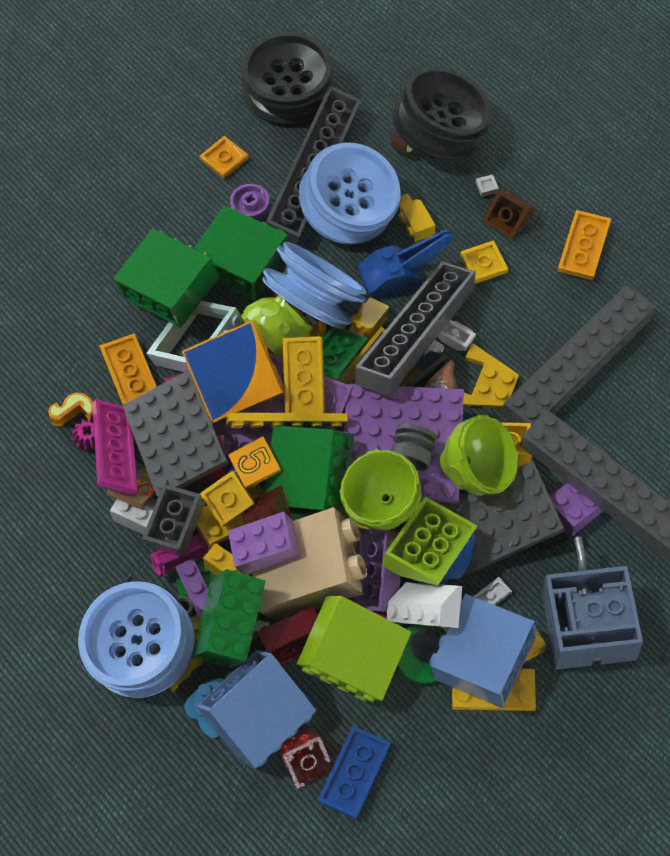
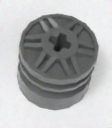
M406 423L397 425L396 434L394 435L395 444L391 446L390 451L403 455L415 466L417 471L428 470L432 458L430 451L434 450L437 435L423 426Z

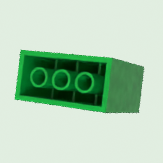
M224 205L194 248L212 257L213 264L217 268L216 271L219 275V279L215 284L256 302L267 288V285L262 280L265 276L263 273L264 269L270 268L278 271L284 263L277 248L278 246H284V242H288V235L283 230H277L265 222L255 220L250 215H244L235 208H229Z
M152 229L113 280L123 299L182 328L217 282L219 275L209 254L201 253L193 246L183 244L177 238L168 237L163 231L158 232Z
M273 425L270 450L281 472L267 478L264 504L324 511L334 507L340 513L345 514V507L341 502L339 490H341V482L345 473L352 464L354 435L330 429Z
M227 569L210 580L191 659L228 669L246 662L266 580Z

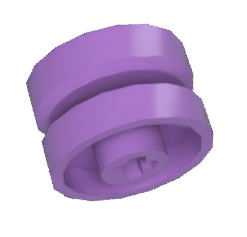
M256 184L239 186L230 197L231 208H235L244 215H250L255 220L266 223L271 212L270 198L262 186Z

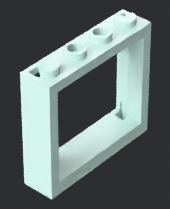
M201 301L182 328L169 322L151 346L147 355L156 366L186 372L189 368L185 358L170 354V352L197 314L223 319L210 338L240 326L244 320L234 307Z

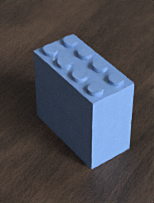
M465 594L460 604L458 628L447 627L446 635H442L438 645L440 648L437 654L434 653L431 657V669L435 680L503 708L537 636L535 623L533 620Z
M256 650L247 658L246 662L235 669L196 705V708L239 761L253 768L262 766L267 761V757L272 752H277L282 747V743L287 738L293 737L297 733V729L302 724L309 722L313 717L312 714L317 711L271 653Z

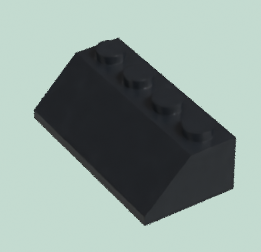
M429 351L426 355L423 354L399 386L424 387L433 375L446 365L447 356L433 351Z

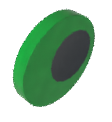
M412 625L407 628V630L411 631V635L397 668L405 678L419 684L432 683L437 680L434 678L430 660L434 653L437 654L440 648L438 646L440 638L446 634L436 626Z

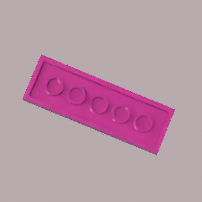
M95 399L93 402L97 486L135 495L137 492L133 432L123 406Z

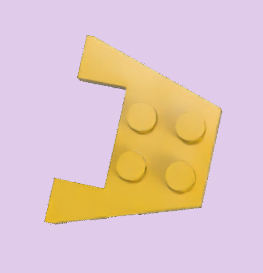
M471 343L466 355V361L481 365L483 368L472 395L464 393L463 407L471 408V406L482 407V409H503L504 402L514 392L519 374Z

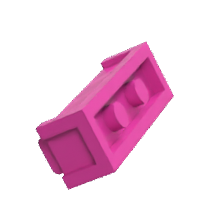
M200 534L195 535L190 541L185 557L162 550L152 553V568L160 578L166 575V573L176 570L175 566L193 558L194 561L202 559L210 548Z

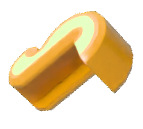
M83 393L70 394L65 398L62 406L54 403L48 411L51 423L54 426H63L81 412L88 420L91 418L94 422L93 401Z

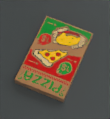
M135 461L137 492L135 495L107 489V495L142 509L156 493L146 466Z

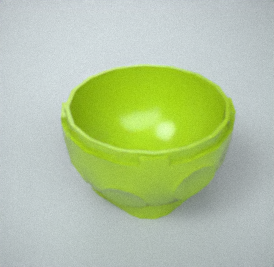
M279 295L277 297H264L246 306L243 311L244 313L241 315L245 323L251 320L257 321L267 347L281 358H283V338L311 337L310 332L314 329L313 325L294 305Z
M478 415L458 424L454 428L441 453L440 465L445 474L458 488L466 490L468 493L482 496L498 494L504 491L515 479L519 459L514 439L507 428L497 419L490 418L489 415Z
M379 449L368 451L367 454L357 458L348 467L341 482V490H339L341 502L353 521L361 526L381 531L394 529L415 514L422 497L421 483L415 466L401 454ZM386 497H390L388 501H384Z

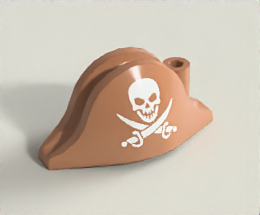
M450 360L433 375L424 387L456 389L457 384L453 374L454 362Z

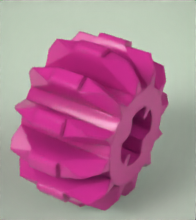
M91 418L88 422L82 419V424H76V429L72 430L73 442L77 444L79 449L84 447L86 452L89 448L95 451L94 422Z

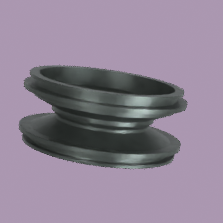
M278 32L265 36L251 46L241 64L242 93L247 106L259 118L274 125L296 126L312 121L330 86L335 88L334 63L330 53L318 40L303 33Z
M440 67L423 68L410 75L405 80L401 94L396 98L392 108L393 123L402 140L418 153L439 161H458L474 153L480 145L482 136L487 132L491 124V106L485 93L478 85L458 72Z

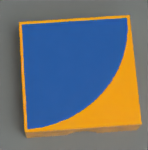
M251 320L182 351L212 423L225 419L229 413L242 412L244 409L257 403L265 402L285 393L283 382L269 356L267 344L257 321Z

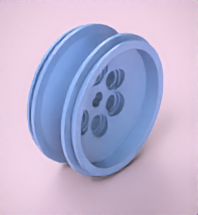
M340 143L329 146L319 152L310 163L299 187L300 205L309 224L325 238L342 244L364 243L380 235L397 212L401 198L399 180L392 165L374 149L357 143Z
M284 242V246H278L277 251L288 266V273L285 274L265 268L263 271L265 275L262 278L263 282L295 307L328 325L339 329H344L345 325H350L352 322L351 318L337 304L342 301L364 302L365 297L363 294L367 292L364 287L331 263L298 245Z
M140 581L119 584L95 599L83 617L78 636L81 660L91 676L110 691L130 698L153 696L172 686L188 667L195 643L193 624L184 607L160 586ZM140 619H144L143 623L137 626V622ZM161 627L160 632L154 635L155 629ZM126 630V634L120 637V633ZM143 640L140 645H137L138 641ZM160 647V652L153 655L154 650ZM126 650L125 655L119 657L120 652ZM143 658L142 664L136 666V662Z

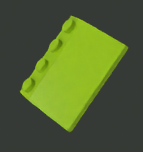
M425 496L415 514L409 518L385 552L382 566L399 576L438 586L477 529V525Z

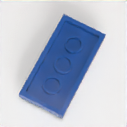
M352 726L317 802L356 820L388 753L391 742Z

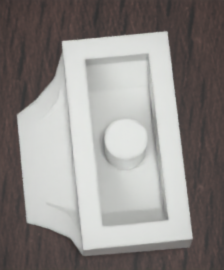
M450 320L437 337L443 343L458 351H466L476 337V334L461 323Z

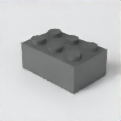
M163 484L142 537L146 545L185 557L205 505L202 496Z

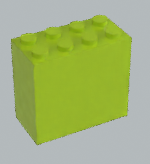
M326 596L297 665L303 667L301 671L313 676L315 674L320 676L319 680L327 684L333 683L338 685L337 689L343 692L354 693V697L366 702L367 700L374 703V700L382 701L411 635V631L343 596Z

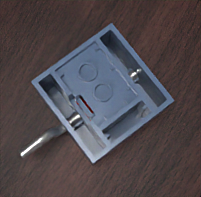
M576 537L574 541L579 563L578 571L546 575L542 591L555 670L592 666L593 661H599L600 665L636 661L643 640L628 567L587 570L582 537Z

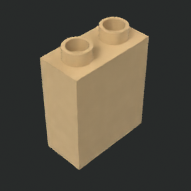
M334 507L293 521L300 557L252 573L253 577L266 580L259 612L272 621L278 622L284 617H291L305 608H321L326 596H343L349 599L363 594L360 579L367 577V569L360 554L356 555L354 542L360 540L359 527L351 518L347 519Z

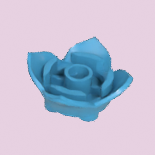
M213 678L201 684L188 697L184 706L187 715L192 719H197L203 733L212 739L219 737V735L196 708V705L224 681L222 678Z

